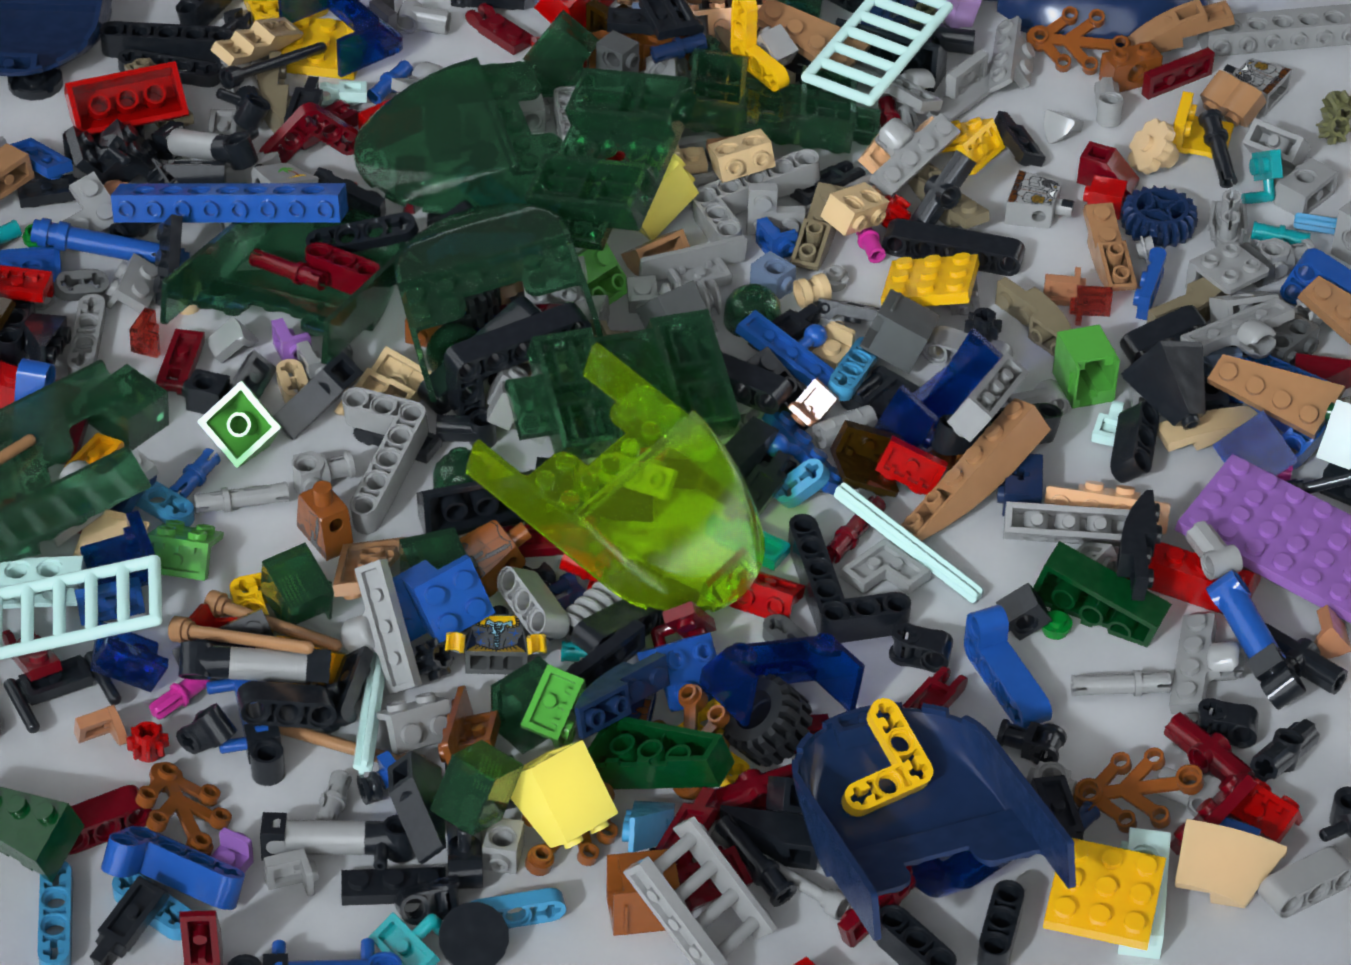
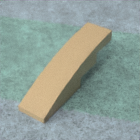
M285 17L255 20L250 29L236 30L231 39L215 41L210 50L228 66H236L270 55V51H278L300 39L304 33Z
M1238 406L1207 410L1206 414L1199 418L1200 424L1189 430H1184L1182 426H1173L1169 421L1160 422L1157 435L1168 452L1193 444L1198 451L1220 442L1227 449L1280 429L1250 406Z

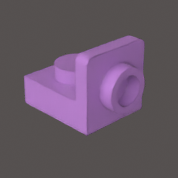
M283 318L271 320L273 345L281 360H297L296 343L308 340L312 347L311 336L308 332L295 335L292 328L288 329Z
M224 827L219 832L220 846L211 857L234 866L245 873L254 862L252 840L243 833L234 832Z

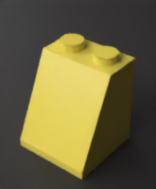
M662 149L596 183V186L614 212L649 240L655 239L699 194V191L693 184L695 178L684 169L686 164L674 153L670 156Z
M583 740L549 750L498 779L502 789L550 848L564 845L565 849L571 848L584 840L582 834L588 831L594 834L609 826L607 820L618 814Z

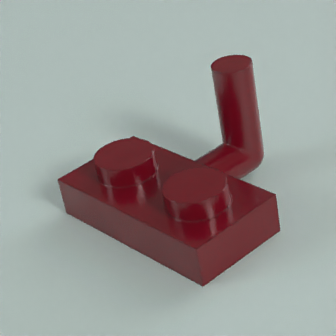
M690 601L663 611L665 623L652 628L651 638L653 646L657 647L666 644L665 637L674 633L687 638L713 632L717 629L714 618Z

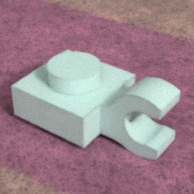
M339 81V84L320 83V89L330 93L328 96H323L321 105H331L336 99L344 100L349 105L367 103L366 81Z
M1113 400L1109 414L1099 413L1092 432L1091 442L1113 447L1118 416L1124 409V402Z

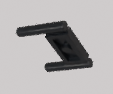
M95 651L87 652L84 657L77 655L60 661L62 671L32 682L24 673L18 675L19 679L17 680L9 678L3 683L8 696L29 733L38 732L40 724L28 703L33 706L92 686L93 681L97 680L111 705H118L121 702L122 698Z

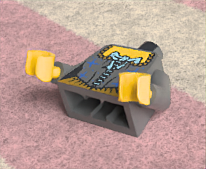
M501 605L493 607L495 610L494 614L463 630L461 633H446L445 651L452 650L456 653H465V674L528 675V655L539 654L540 652L547 653L546 635L530 634L516 615H509L508 609Z

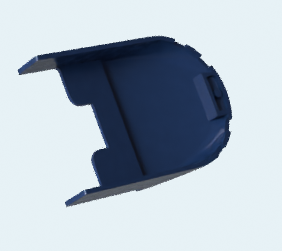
M0 0V76H26L45 72L65 65L88 52L101 39V25L110 21L112 0Z
M895 702L933 767V776L924 789L860 817L851 816L843 809L841 798L845 790L851 783L891 766L866 719L871 705L849 710L822 722L821 730L815 734L808 732L797 745L796 756L792 759V776L800 808L816 856L826 877H833L874 941L881 940L878 896L900 892L910 885L911 875L906 866L919 865L925 861L940 857H950L970 850L977 861L989 867L1041 854L1046 858L1068 889L1076 887L1073 839L990 731L972 717L965 715L960 718L951 715L949 708L923 703L921 709L903 708L902 702ZM879 710L876 716L878 718L884 717L887 721L890 715L889 713L883 714ZM888 727L885 733H889V731H891L890 727ZM901 737L891 739V744L897 751L903 752L908 750L909 746L905 739ZM911 755V757L908 758L910 762L912 761L914 755ZM912 768L910 775H917L921 778L923 772L921 770L915 771ZM881 779L879 781V787L883 792L888 794L896 792V786L893 781L889 779ZM871 790L861 797H857L854 793L851 800L853 802L859 801L862 805L865 798L872 794Z

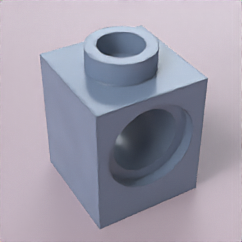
M772 251L767 252L751 263L750 287L775 302L793 291V282L796 280V266Z

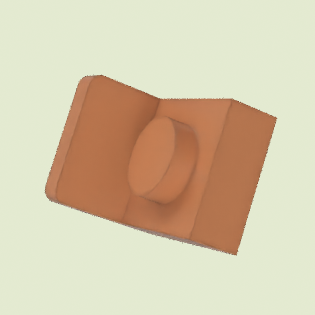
M1075 267L1074 276L1045 274L1043 293L1056 305L1077 307L1079 295H1085L1086 278H1081V267Z

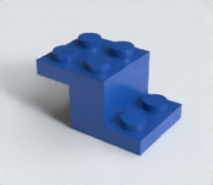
M464 555L438 570L427 560H424L393 577L410 642L427 633L433 639L437 638L439 644L446 640V633L461 632L495 613L473 562L468 555Z

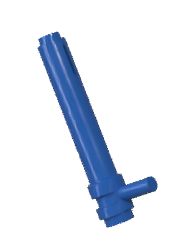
M48 218L34 220L30 241L37 243V246L47 247L50 245L54 246V249L61 251L71 249L127 261L135 253L154 265L156 257L154 253L157 254L159 250V243L71 226V223L60 221L59 224L53 223L52 219ZM181 248L180 269H187L190 252H186L185 248Z

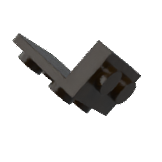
M845 420L830 448L843 483H847L853 489L861 488L872 491L881 497H897L899 489L896 481L884 478L875 468L881 453L884 452L892 435L901 439L900 435Z

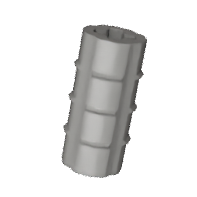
M865 405L814 424L812 433L816 444L821 449L832 446L845 420L878 428V419L874 409L870 405Z

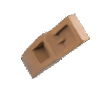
M1193 0L1154 17L1136 29L1127 38L1131 41V46L1150 41L1160 53L1184 47L1183 38L1234 25V15L1226 0L1203 6L1200 0Z
M1113 203L1085 204L1083 214L1088 230L1087 244L1102 284L1108 292L1136 290L1138 285L1126 240L1122 241Z

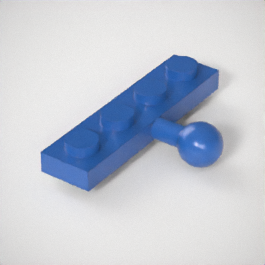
M755 310L738 323L735 332L759 351L768 346L787 370L805 386L808 387L815 378H818L827 386L834 369L808 350L810 347H820L826 342L827 331L822 325H809L804 331V338L797 342Z
M789 412L765 413L762 420L779 430L767 453L774 457L781 450L785 454L793 456L799 464L811 458L819 459L830 472L828 483L821 490L824 493L834 495L835 489L843 481L838 469L827 461V454L815 447L811 442L812 437L798 427ZM816 470L812 472V479L817 476Z

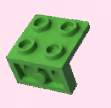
M166 520V523L157 526V528L146 534L144 556L158 555L160 557L161 575L202 581L208 579L211 547L222 540L224 532L216 531L213 525L198 524L195 528L184 526L185 522L180 520Z
M547 664L523 718L521 728L552 740L554 749L572 743L577 728L574 727L576 720L574 707L581 694L586 690L585 679Z

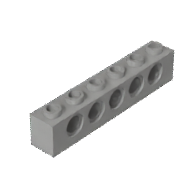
M1351 4L1233 14L1234 25L1204 32L1197 36L1201 48H1210L1215 52L1214 57L1351 45Z

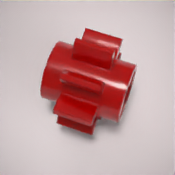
M897 194L894 197L890 195L885 196L890 202L885 211L886 217L881 223L882 226L887 229L888 223L896 218L910 219L911 212L907 208L911 204L906 199Z
M145 721L139 723L136 727H131L132 736L127 737L126 741L127 750L133 751L134 760L139 759L142 762L150 763L165 756L164 748L169 746L168 733H163L161 724L157 725L154 722Z

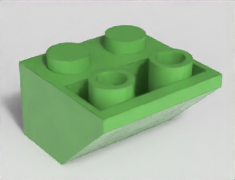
M605 239L591 244L573 255L584 256L588 276L586 296L608 295L610 305L627 294L626 275Z

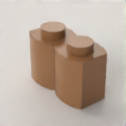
M1222 70L1216 73L1200 94L1205 110H1220L1225 120L1233 123L1235 127L1241 125L1247 128L1267 103L1260 90Z

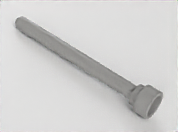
M714 829L711 833L712 840L725 848H730L723 837ZM777 862L780 865L779 871L788 881H793L797 885L798 890L819 901L827 915L840 920L842 915L849 910L851 905L840 889L826 890Z

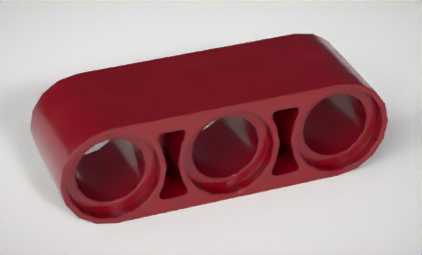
M322 242L311 243L305 248V259L308 267L328 273L329 283L327 286L361 299H373L379 296L380 266L378 263Z
M126 785L71 806L85 826L68 855L77 854L108 842L111 833L131 826L145 827L152 809L142 808L136 803L135 798L139 788L135 785Z

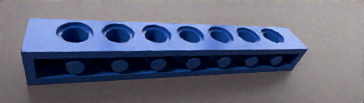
M346 183L119 184L111 194L114 223H164L171 214L182 216V223H341L348 212Z

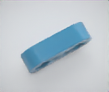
M816 458L804 461L787 474L783 486L774 497L787 508H794L800 505L828 483L830 478L829 469ZM816 470L817 476L812 479V472ZM789 488H792V489H791V493H792V494H791L789 497H787V495H788L787 490H788Z

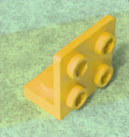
M1183 91L1173 128L1176 136L1172 143L1176 145V148L1181 153L1207 156L1213 159L1210 147L1203 140L1205 133L1203 127L1199 125L1198 116H1196L1197 105L1192 104L1194 93ZM1222 121L1223 128L1228 132L1226 143L1227 147H1229L1234 124Z
M976 117L967 122L960 123L959 120L951 122L961 133L941 153L956 150L962 152L977 163L969 174L974 175L1005 148V145L993 118L981 120L980 117Z

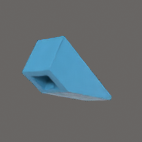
M634 801L632 810H626L623 821L622 842H629L628 852H636L658 845L675 817V803Z

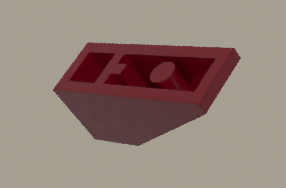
M216 910L181 911L179 918L184 965H223L222 934Z

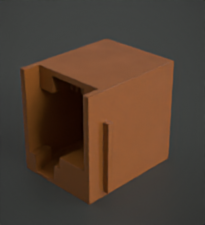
M668 849L607 855L606 898L613 936L666 931L623 874V871L631 864L647 856L654 862ZM675 862L663 872V876L674 890L680 886Z

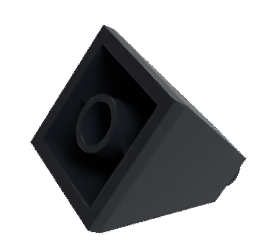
M1159 341L1121 373L1123 379L1173 426H1182L1184 430L1192 429L1200 424L1199 418L1206 414L1204 355L1201 342Z

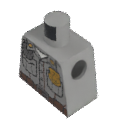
M1251 58L1240 68L1227 64L1223 71L1242 82L1252 85L1263 93L1267 103L1258 114L1264 117L1289 90L1292 73L1290 68Z
M1019 170L1007 200L1004 224L1050 228L1055 214L1072 217L1075 201L1060 198L1061 184L1059 182Z

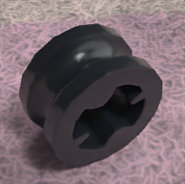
M375 771L369 772L368 777L363 775L357 776L358 790L365 805L371 804L372 799L377 801L383 800L382 786Z

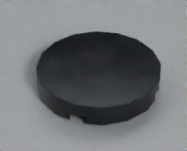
M60 68L26 76H8V89L14 96L24 100H43L52 97L63 86Z
M466 902L453 908L443 919L438 933L439 948L451 965H496L504 957L509 943L508 927L503 916L492 906L481 902Z

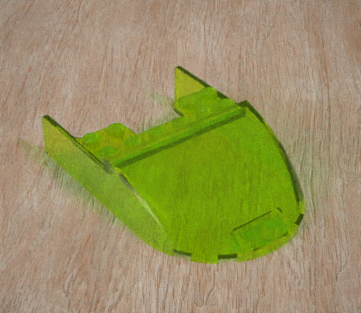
M598 342L591 347L583 375L616 401L611 407L610 418L626 434L593 462L586 465L569 452H558L531 474L523 475L481 440L478 439L473 443L465 470L466 473L610 591L637 607L645 610L648 607L666 611L692 601L702 610H710L712 613L729 606L741 598L751 588L760 572L765 552L763 528L749 488L724 444L695 410L689 414L686 413Z

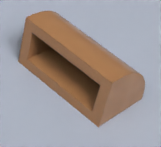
M680 229L666 233L622 253L621 256L627 267L635 275L639 276L641 258L687 248L690 245L684 230Z

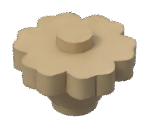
M1157 118L1146 122L1142 131L1140 130L1135 133L1129 145L1130 150H1132L1127 158L1128 162H1130V167L1138 172L1149 175L1152 172H1156L1159 168H1171L1174 166L1179 158V150L1172 143L1176 136L1173 126Z

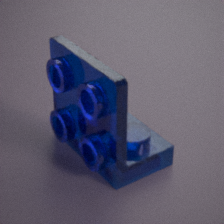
M1264 410L1212 445L1224 463L1234 454L1275 476H1278L1298 461Z
M138 510L126 513L128 527L123 528V535L80 547V553L84 557L86 569L155 555ZM148 569L129 573V579L139 577L141 587L148 585ZM116 576L99 579L98 585L115 582Z
M99 621V622H98V626H99V625H103V624H108V623L103 622V621ZM129 632L94 640L90 670L151 693L168 669L169 659L157 655L159 644L156 641Z

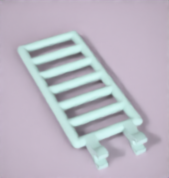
M864 0L801 74L802 81L860 104L873 106L953 10V4L947 0H914L939 9L933 16L892 0ZM876 6L923 23L925 27L919 31L869 11ZM862 21L913 41L907 47L856 27ZM847 37H851L900 57L895 62L846 45L843 42ZM836 52L887 72L882 78L829 58ZM823 68L874 88L869 94L818 76L816 73Z
M149 555L1 587L0 660L161 625L163 616L160 557L158 555ZM148 569L149 615L130 619L129 573ZM116 576L117 622L98 626V580ZM85 583V629L66 632V587ZM53 590V635L34 639V593ZM21 596V642L2 646L3 600Z

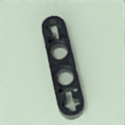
M135 49L123 50L117 57L120 72L125 71V64L132 63L138 58L150 57L156 65L176 61L178 70H187L179 71L182 84L210 88L220 83V70L217 64L213 62Z
M401 212L316 229L307 235L305 243L307 246L323 240L322 243L352 253L408 242L417 236L419 228L412 214ZM404 224H408L405 230H401ZM373 229H383V232L380 236H369V233ZM348 233L355 234V238L351 242H341L344 235Z

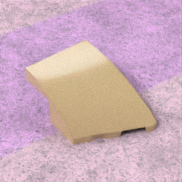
M385 346L372 368H366L355 387L420 402L422 399L417 394L418 387L432 371ZM341 400L334 412L337 415L345 416Z
M1186 819L1175 887L1210 893V903L1246 908L1262 881L1270 875L1278 862L1287 855V846L1234 828Z

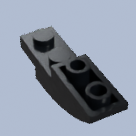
M1146 490L1137 499L1126 518L1122 531L1116 564L1117 577L1130 578L1131 600L1144 601L1147 588L1153 587L1154 570L1148 569V566H1150L1151 557H1153L1155 544H1160L1162 539V526L1157 525L1160 505L1154 502L1153 490Z

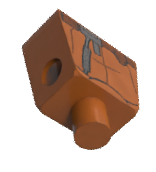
M318 481L313 485L312 489L302 492L298 496L297 527L326 561L340 556L343 544L353 543L349 510L332 490V484L328 481Z
M492 520L450 544L459 558L464 555H468L471 558L487 595L491 597L498 591L497 577L503 567L522 568L525 566L526 560L518 547L531 539L532 536L522 522L508 532H505L496 520Z

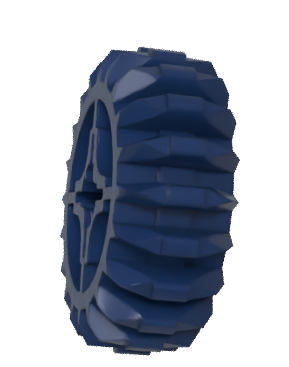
M1153 185L1152 188L1148 189L1143 186L1141 191L1133 190L1132 195H1127L1121 208L1122 228L1125 229L1126 235H1132L1133 241L1140 240V236H1143V238L1152 236L1154 247L1156 245L1162 246L1164 249L1167 245L1176 247L1178 243L1185 244L1187 239L1192 238L1198 223L1197 206L1193 204V199L1186 198V193H1177L1176 188L1169 190L1166 189V186L1157 188Z

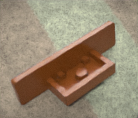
M465 686L458 687L455 699H452V709L447 714L446 728H443V739L438 744L440 760L442 763H447L449 773L457 772L460 759L463 757L472 756L473 758H480L493 752L501 725L498 710L473 715Z

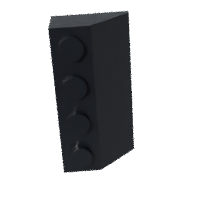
M837 18L836 25L842 27L847 20ZM858 24L856 27L907 47L913 41L898 34L863 24ZM926 42L900 74L912 68L929 70L933 74L936 84L934 88H926L925 90L935 92L946 74L947 52L938 44ZM871 46L867 51L870 54L895 62L900 57L875 46Z
M546 468L416 493L418 517L426 541L469 533L492 520H496L502 527L520 522L549 518L548 472Z

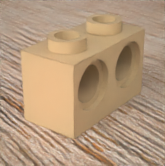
M761 128L708 144L712 170L722 183L776 167L771 140Z
M863 182L830 193L820 217L841 234L847 236L880 225L886 217L885 211L890 201L869 184Z

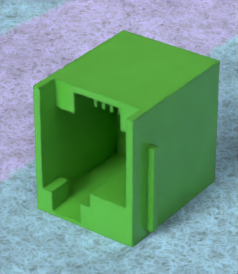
M1100 324L1057 332L1052 373L1072 409L1115 400L1120 359Z

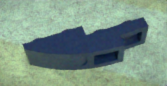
M656 652L635 664L622 662L591 683L581 694L574 707L579 738L585 739L632 714L631 705L669 686L670 680L666 655Z

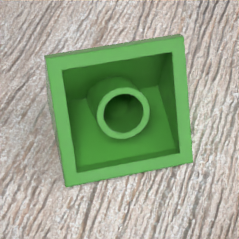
M240 381L197 421L236 468H239L267 449L282 429V426L244 381Z

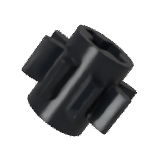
M978 308L974 312H969L968 319L965 320L964 332L971 333L970 340L976 344L986 345L993 340H998V333L1002 329V320L996 319V312L993 310Z
M437 638L428 640L426 643L415 647L417 651L415 660L420 675L428 674L429 680L434 681L440 679L443 675L451 673L449 667L454 657L451 650L445 651V644L438 645Z

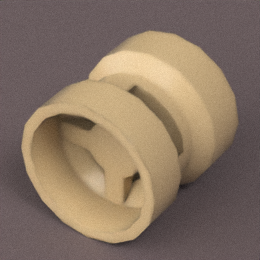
M824 273L813 275L809 280L801 278L793 282V294L800 308H805L811 303L818 302L820 297L828 299L832 297L831 285Z

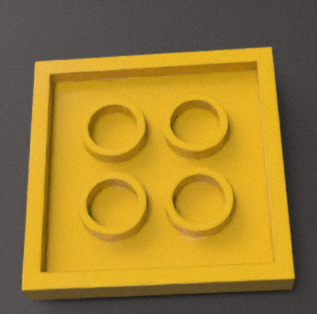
M291 15L290 22L304 34L300 39L278 50L281 51V55L319 42H324L327 45V50L324 53L287 64V73L354 80L371 34V24L358 21L349 22L331 18L321 19L303 15Z
M962 252L946 257H941L940 255H929L920 259L901 257L892 261L881 296V306L890 289L902 293L905 297L922 306L970 303L979 268L978 254L970 255L969 253Z
M1072 838L1075 851L1076 887L1068 889L1055 872L1043 928L1147 951L1166 858Z

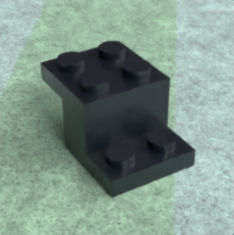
M116 119L95 139L87 131L82 132L75 126H72L65 132L75 167L86 175L94 171L103 185L111 180L129 183L138 174L146 178L147 173L156 167L152 162L153 158L163 165L159 158L158 146L151 139H144L131 124L125 125L119 119ZM116 134L125 140L119 149L131 158V163L128 166H122L113 158L106 166L97 159L96 145L101 149L108 148V141L102 138L103 136Z

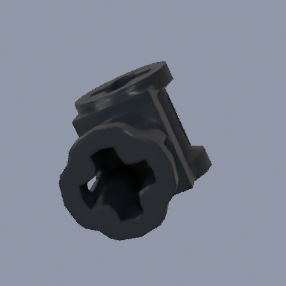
M1003 719L996 740L1001 747L1004 745L1021 750V758L1031 760L1038 765L1039 761L1058 762L1059 748L1064 746L1067 734L1060 726L1055 724H1039L1031 721L1029 727L1026 728L1012 724L1008 719ZM1046 751H1048L1047 758H1044Z

